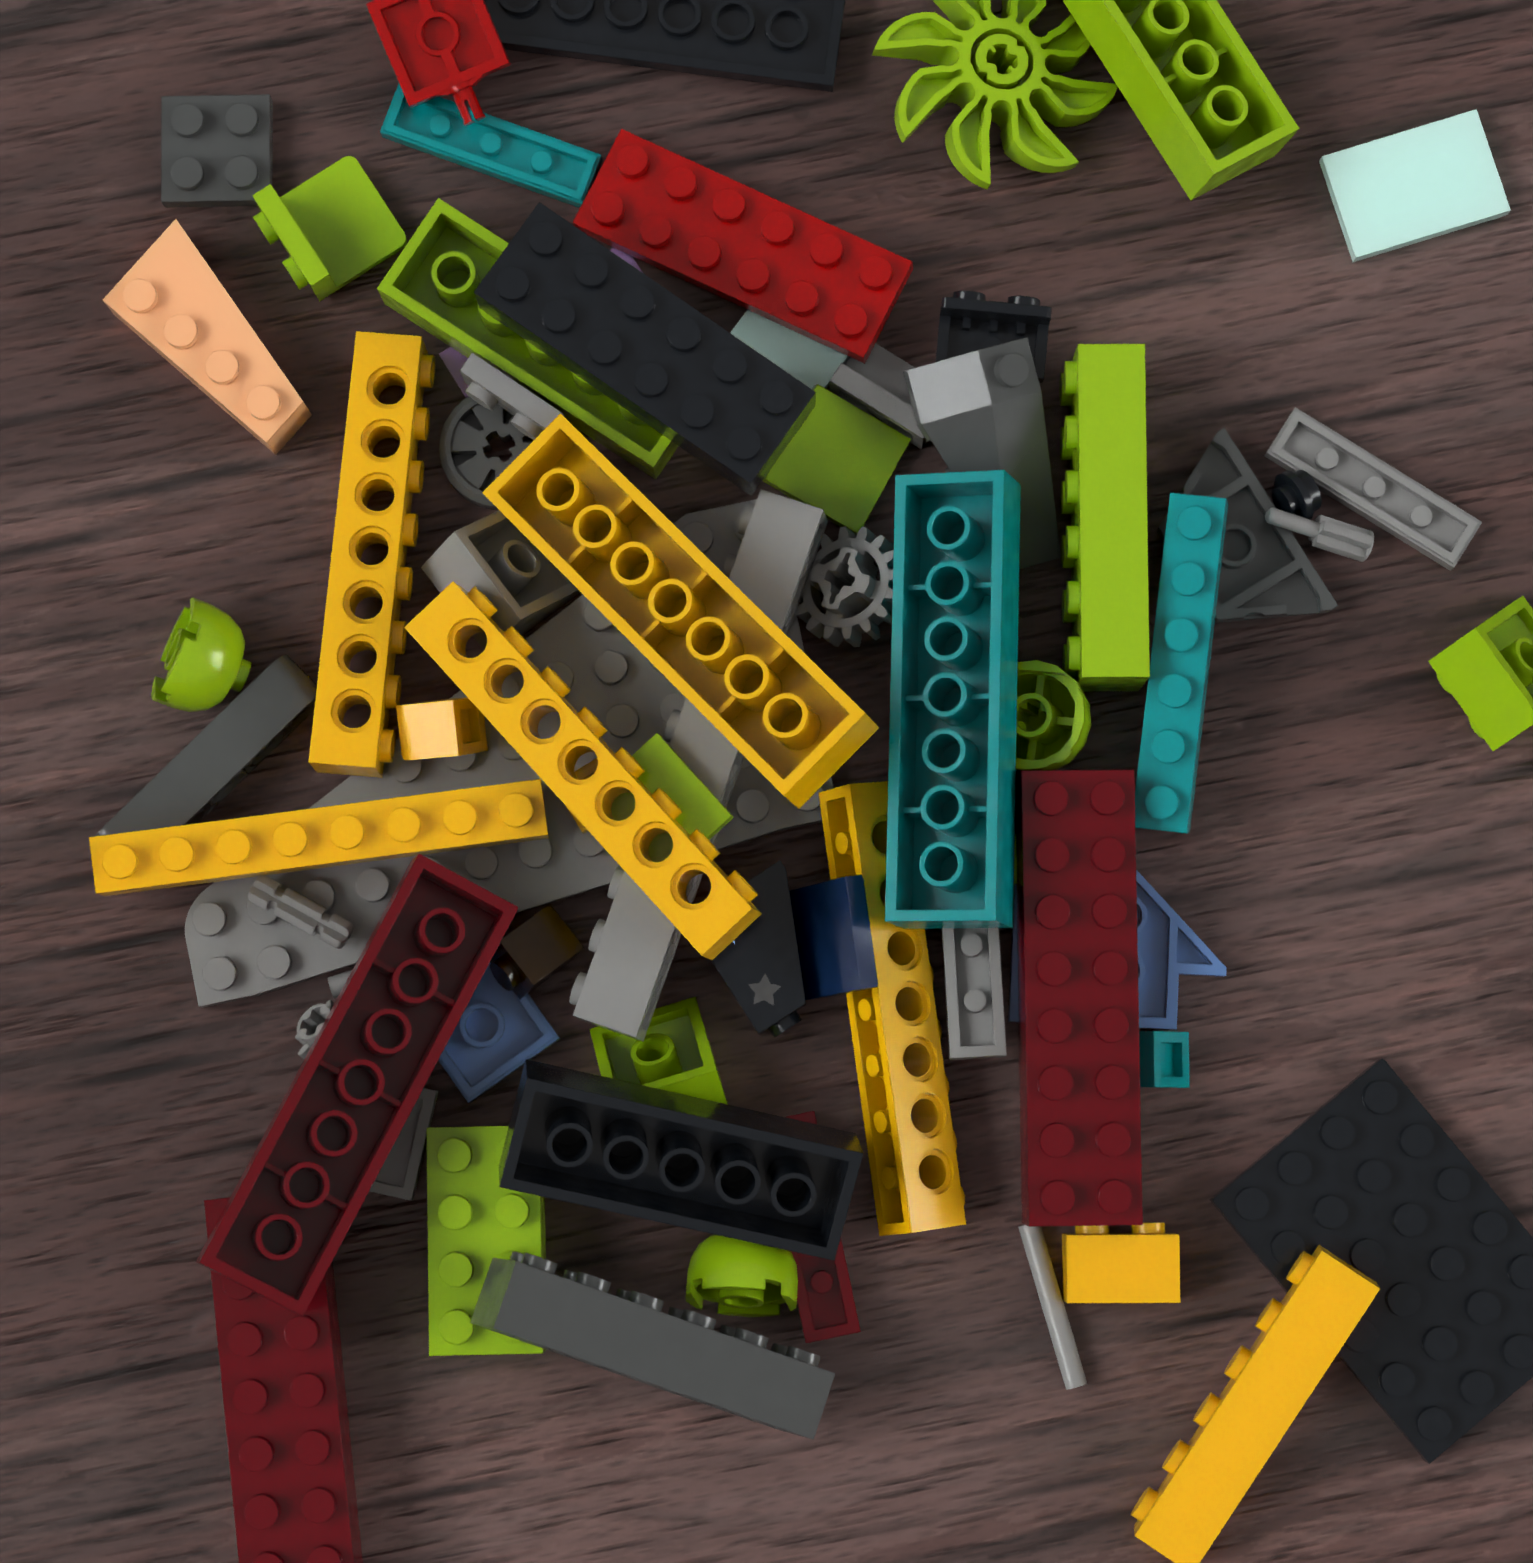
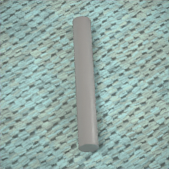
M1025 1224L1018 1226L1065 1388L1068 1390L1086 1385V1376L1042 1227H1029Z

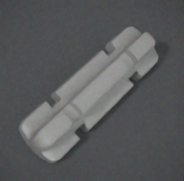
M260 875L255 880L248 894L250 902L267 911L270 908L273 909L274 915L313 936L316 933L321 935L320 940L334 948L342 949L348 942L354 928L352 922L335 913L332 916L327 914L328 909L289 888L286 890L281 889L282 884L265 875Z

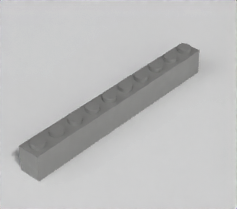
M760 489L756 503L748 502L743 510L738 533L744 535L738 554L730 553L728 555L722 572L788 636L828 520L824 509ZM686 698L681 711L677 709L672 711L666 725L664 740L670 742L669 745L727 808L744 756ZM717 833L710 839L712 844H714ZM618 866L608 888L607 897L613 899V903L607 920L599 919L589 941L588 950L595 952L588 973L580 972L570 994L569 1003L576 1005L573 1012L574 1017L643 1042L681 933L622 867ZM703 874L693 877L687 884L686 896L691 904L694 901Z

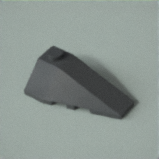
M1028 338L976 350L903 371L917 426L926 441H932L947 465L946 473L1005 470L1021 485L1020 569L1061 558L1042 392Z

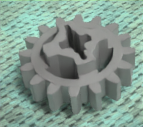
M846 526L840 527L838 540L833 541L824 533L821 540L822 549L816 554L800 599L802 604L798 606L795 614L807 623L806 629L819 639L823 637L833 646L837 647L845 639L853 647H860L863 633L866 632L873 639L877 640L881 638L878 625L883 621L892 625L894 545L882 535L877 537L866 527H861L857 535ZM878 569L880 571V581L876 579ZM821 592H822L823 595H824L822 604H821V598H820Z

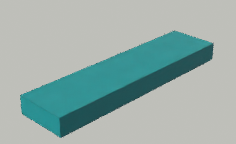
M398 83L380 130L383 138L572 206L581 207L602 163L601 154L484 113L485 118L477 121L471 108L469 110L475 123L464 126L456 103L441 97H436L411 108Z

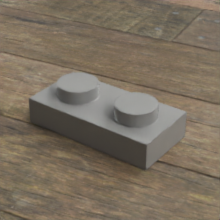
M471 353L460 369L464 383L469 385L465 390L469 397L488 410L492 411L497 404L511 413L514 417L510 423L533 440L560 413L564 416L562 412L474 353Z

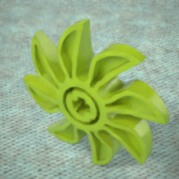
M933 0L950 21L935 12L913 13L892 23L880 36L872 56L919 60L931 65H939L920 68L915 72L904 86L896 102L894 121L901 142L904 143L933 113L942 109L945 104H957L962 111L953 120L945 134L947 154L955 168L967 180L984 189H988L991 185L989 139L991 121L1000 127L1004 154L1012 161L1024 168L1041 173L1064 172L1075 168L1079 161L1044 124L1041 118L1055 127L1081 125L1094 119L1104 111L1118 89V86L1114 83L1075 80L1062 75H1054L1056 73L1070 72L1080 62L1091 44L1072 14L1060 26L1049 31L1046 36L1038 37L1034 35L1030 28L1038 20L1046 7V0H1002L1001 18L996 17L991 12L990 0Z

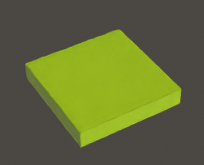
M816 384L812 388L816 392L814 409L767 473L763 482L796 501L824 509L828 520L840 527L846 526L857 535L858 531L867 521L911 439L819 384Z
M656 733L632 755L645 770L638 779L652 794L660 787L678 805L682 813L676 820L689 834L699 829L710 840L734 818L660 734ZM623 793L614 800L611 811L615 821L624 820L633 813L635 798L632 793ZM659 834L651 841L649 856L653 862L663 861L671 854L673 841L670 834Z

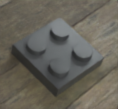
M270 94L161 96V202L164 207L258 206L252 195L269 184L273 186V100Z

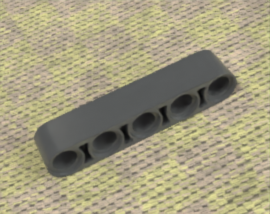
M288 655L279 657L105 824L96 836L201 822L314 711L317 684Z

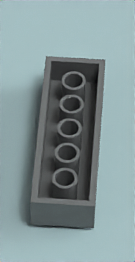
M512 1251L510 1260L492 1258L470 1322L471 1324L771 1428L814 1440L835 1376L834 1372L818 1367L821 1356L792 1346L786 1347L773 1343L771 1350H768L766 1347L769 1338L748 1330L735 1329L725 1325H721L719 1332L714 1331L716 1319L687 1309L681 1310L669 1307L668 1313H663L661 1310L664 1301L633 1290L630 1292L618 1288L616 1295L609 1294L611 1282L586 1273L565 1270L563 1277L555 1275L557 1263L532 1254Z

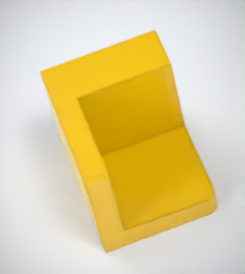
M468 697L396 705L401 755L404 760L453 757L488 751L484 715Z

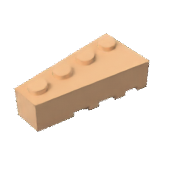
M175 219L105 296L103 302L119 320L270 451L277 455L312 414L177 219Z

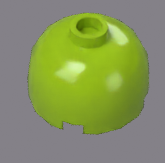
M194 597L190 599V608L184 607L180 613L160 659L165 662L164 669L168 670L166 680L155 676L151 693L153 701L188 712L206 711L220 704L230 689L237 692L242 690L251 669V662L243 659L245 639L241 628L229 614L214 605Z
M1039 660L1018 662L1016 770H1057L1072 762L1086 744L1091 728L1089 702L1080 684L1060 667Z
M712 1234L699 1243L691 1256L686 1285V1302L691 1306L702 1310L704 1299L718 1303L717 1314L741 1317L780 1315V1304L786 1303L790 1311L796 1309L798 1275L797 1264L791 1251Z

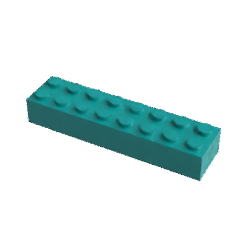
M1005 470L895 475L885 922L903 929L1013 928L1021 485Z

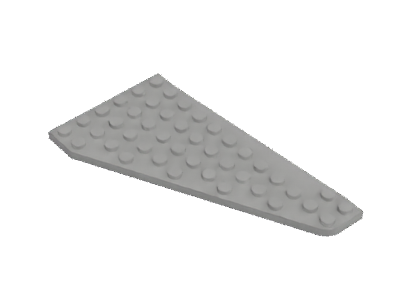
M757 499L688 513L677 520L674 525L722 571L730 553L737 555L744 535L738 533L743 510L748 502L755 504ZM581 595L526 638L527 642L534 649L528 658L541 672L549 666L568 685L571 691L564 698L577 712L586 706L603 723L608 731L601 738L614 752L623 747L633 755L656 733L664 738L666 725L674 709L682 710L686 697L584 595ZM795 614L788 637L805 653L798 618ZM514 672L503 681L502 695L504 698L514 697L521 691L524 683L521 672ZM460 690L449 699L467 696ZM550 712L540 720L538 733L541 739L550 738L559 730L561 720L558 712ZM484 716L488 751L462 756L406 761L402 758L400 738H398L395 744L393 762H384L383 778L351 775L309 809L541 778ZM595 752L581 755L576 761L575 771L596 759ZM744 757L726 808L734 818L717 833L713 845L720 850L777 831L822 822L818 792L833 789L832 778L830 777L798 809ZM542 779L549 830L548 839L423 855L518 906L519 908L516 913L608 885L616 868L620 866L589 831L584 834L581 832L565 804ZM416 856L265 875L282 884L281 889L286 890L289 888L328 909L327 914L332 916L335 913L352 922L354 925L353 932L342 949L334 948L320 940L321 935L317 933L313 936L273 914V909L270 908L267 911L248 900L250 888L259 876L218 881L211 884L195 899L189 909L185 922V938L198 1006L203 1008L256 997L356 964L407 867Z

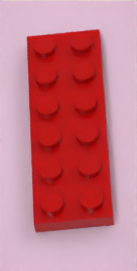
M623 129L620 130L572 222L579 230L598 241L864 364L914 269L913 261Z

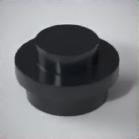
M1287 470L1276 476L1274 481L1275 489L1272 491V499L1276 509L1311 520L1314 511L1320 509L1322 504L1321 494L1314 479L1304 470L1296 472Z

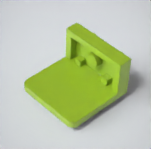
M352 156L341 158L281 197L278 196L271 184L252 195L261 212L253 216L256 224L270 245L278 240L281 241L290 255L289 258L282 261L299 290L309 285L319 301H322L396 254L407 244L405 232L357 159Z

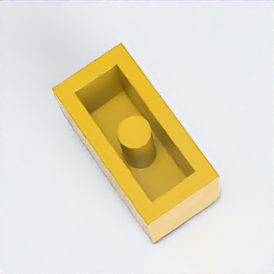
M1143 1222V1225H1131V1233H1109V1226H1075V1233H1062L1063 1301L1066 1303H1181L1179 1234L1165 1233V1222Z

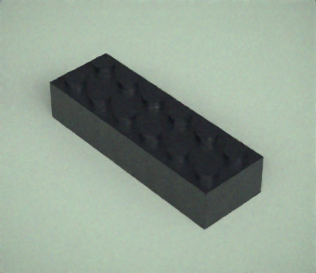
M540 202L474 291L481 310L751 496L815 407L816 392Z
M526 1059L499 1163V1187L835 1261L864 1153L856 1133Z

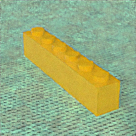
M1318 1245L1312 1255L1303 1251L1297 1258L1286 1277L1293 1285L1281 1302L1272 1298L1264 1308L1255 1324V1327L1262 1332L1250 1350L1241 1345L1224 1371V1374L1231 1379L1219 1397L1210 1392L1193 1418V1421L1200 1425L1188 1444L1180 1439L1174 1445L1162 1465V1468L1169 1472L1157 1491L1149 1486L1132 1510L1131 1516L1137 1519L1134 1525V1536L1174 1563L1201 1562L1380 1290L1377 1282L1321 1245Z

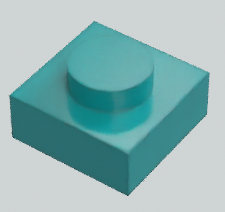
M1139 1031L1140 1088H1190L1189 1032Z

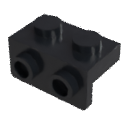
M956 291L953 293V297H942L935 362L1028 338L1039 383H1043L1052 307L1040 306L1039 299L1029 296L1008 297L1007 303L986 301L985 294L975 291Z

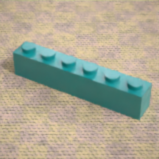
M1170 493L1150 659V677L1147 685L1135 787L1136 828L1190 833L1229 505L1226 498Z

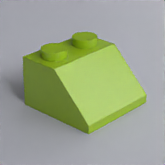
M1521 596L1428 661L1435 670L1440 685L1445 691L1453 695L1468 716L1473 731L1486 741L1492 751H1495L1533 725V608L1525 597Z
M696 997L656 1008L643 1042L599 1026L589 1029L601 1076L728 1104Z

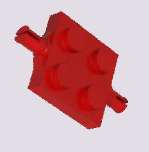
M374 0L366 4L409 107L413 108L436 97L453 96L464 126L475 123L467 102L470 105L475 120L479 121L486 117L473 87L485 76L508 67L511 63L484 0Z

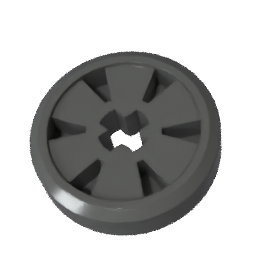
M467 397L452 410L442 428L439 442L441 464L449 482L463 498L479 507L499 510L482 492L534 440L515 428L510 423L514 416L496 404L491 411L474 401L471 397ZM498 436L504 443L513 440L515 443L514 447L509 448L512 457L504 462L498 456L488 459L485 455V452L492 450L489 441Z

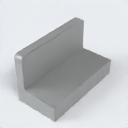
M876 343L865 364L851 357L846 365L841 362L830 379V392L911 439L910 443L919 449H922L926 443L925 437L917 426L903 371L915 367Z

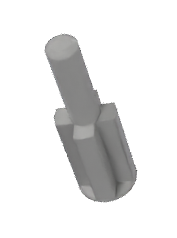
M1273 507L1268 509L1265 514V520L1268 524L1308 536V540L1312 541L1313 547L1359 562H1364L1369 557L1373 548V531L1324 515H1318L1315 521Z

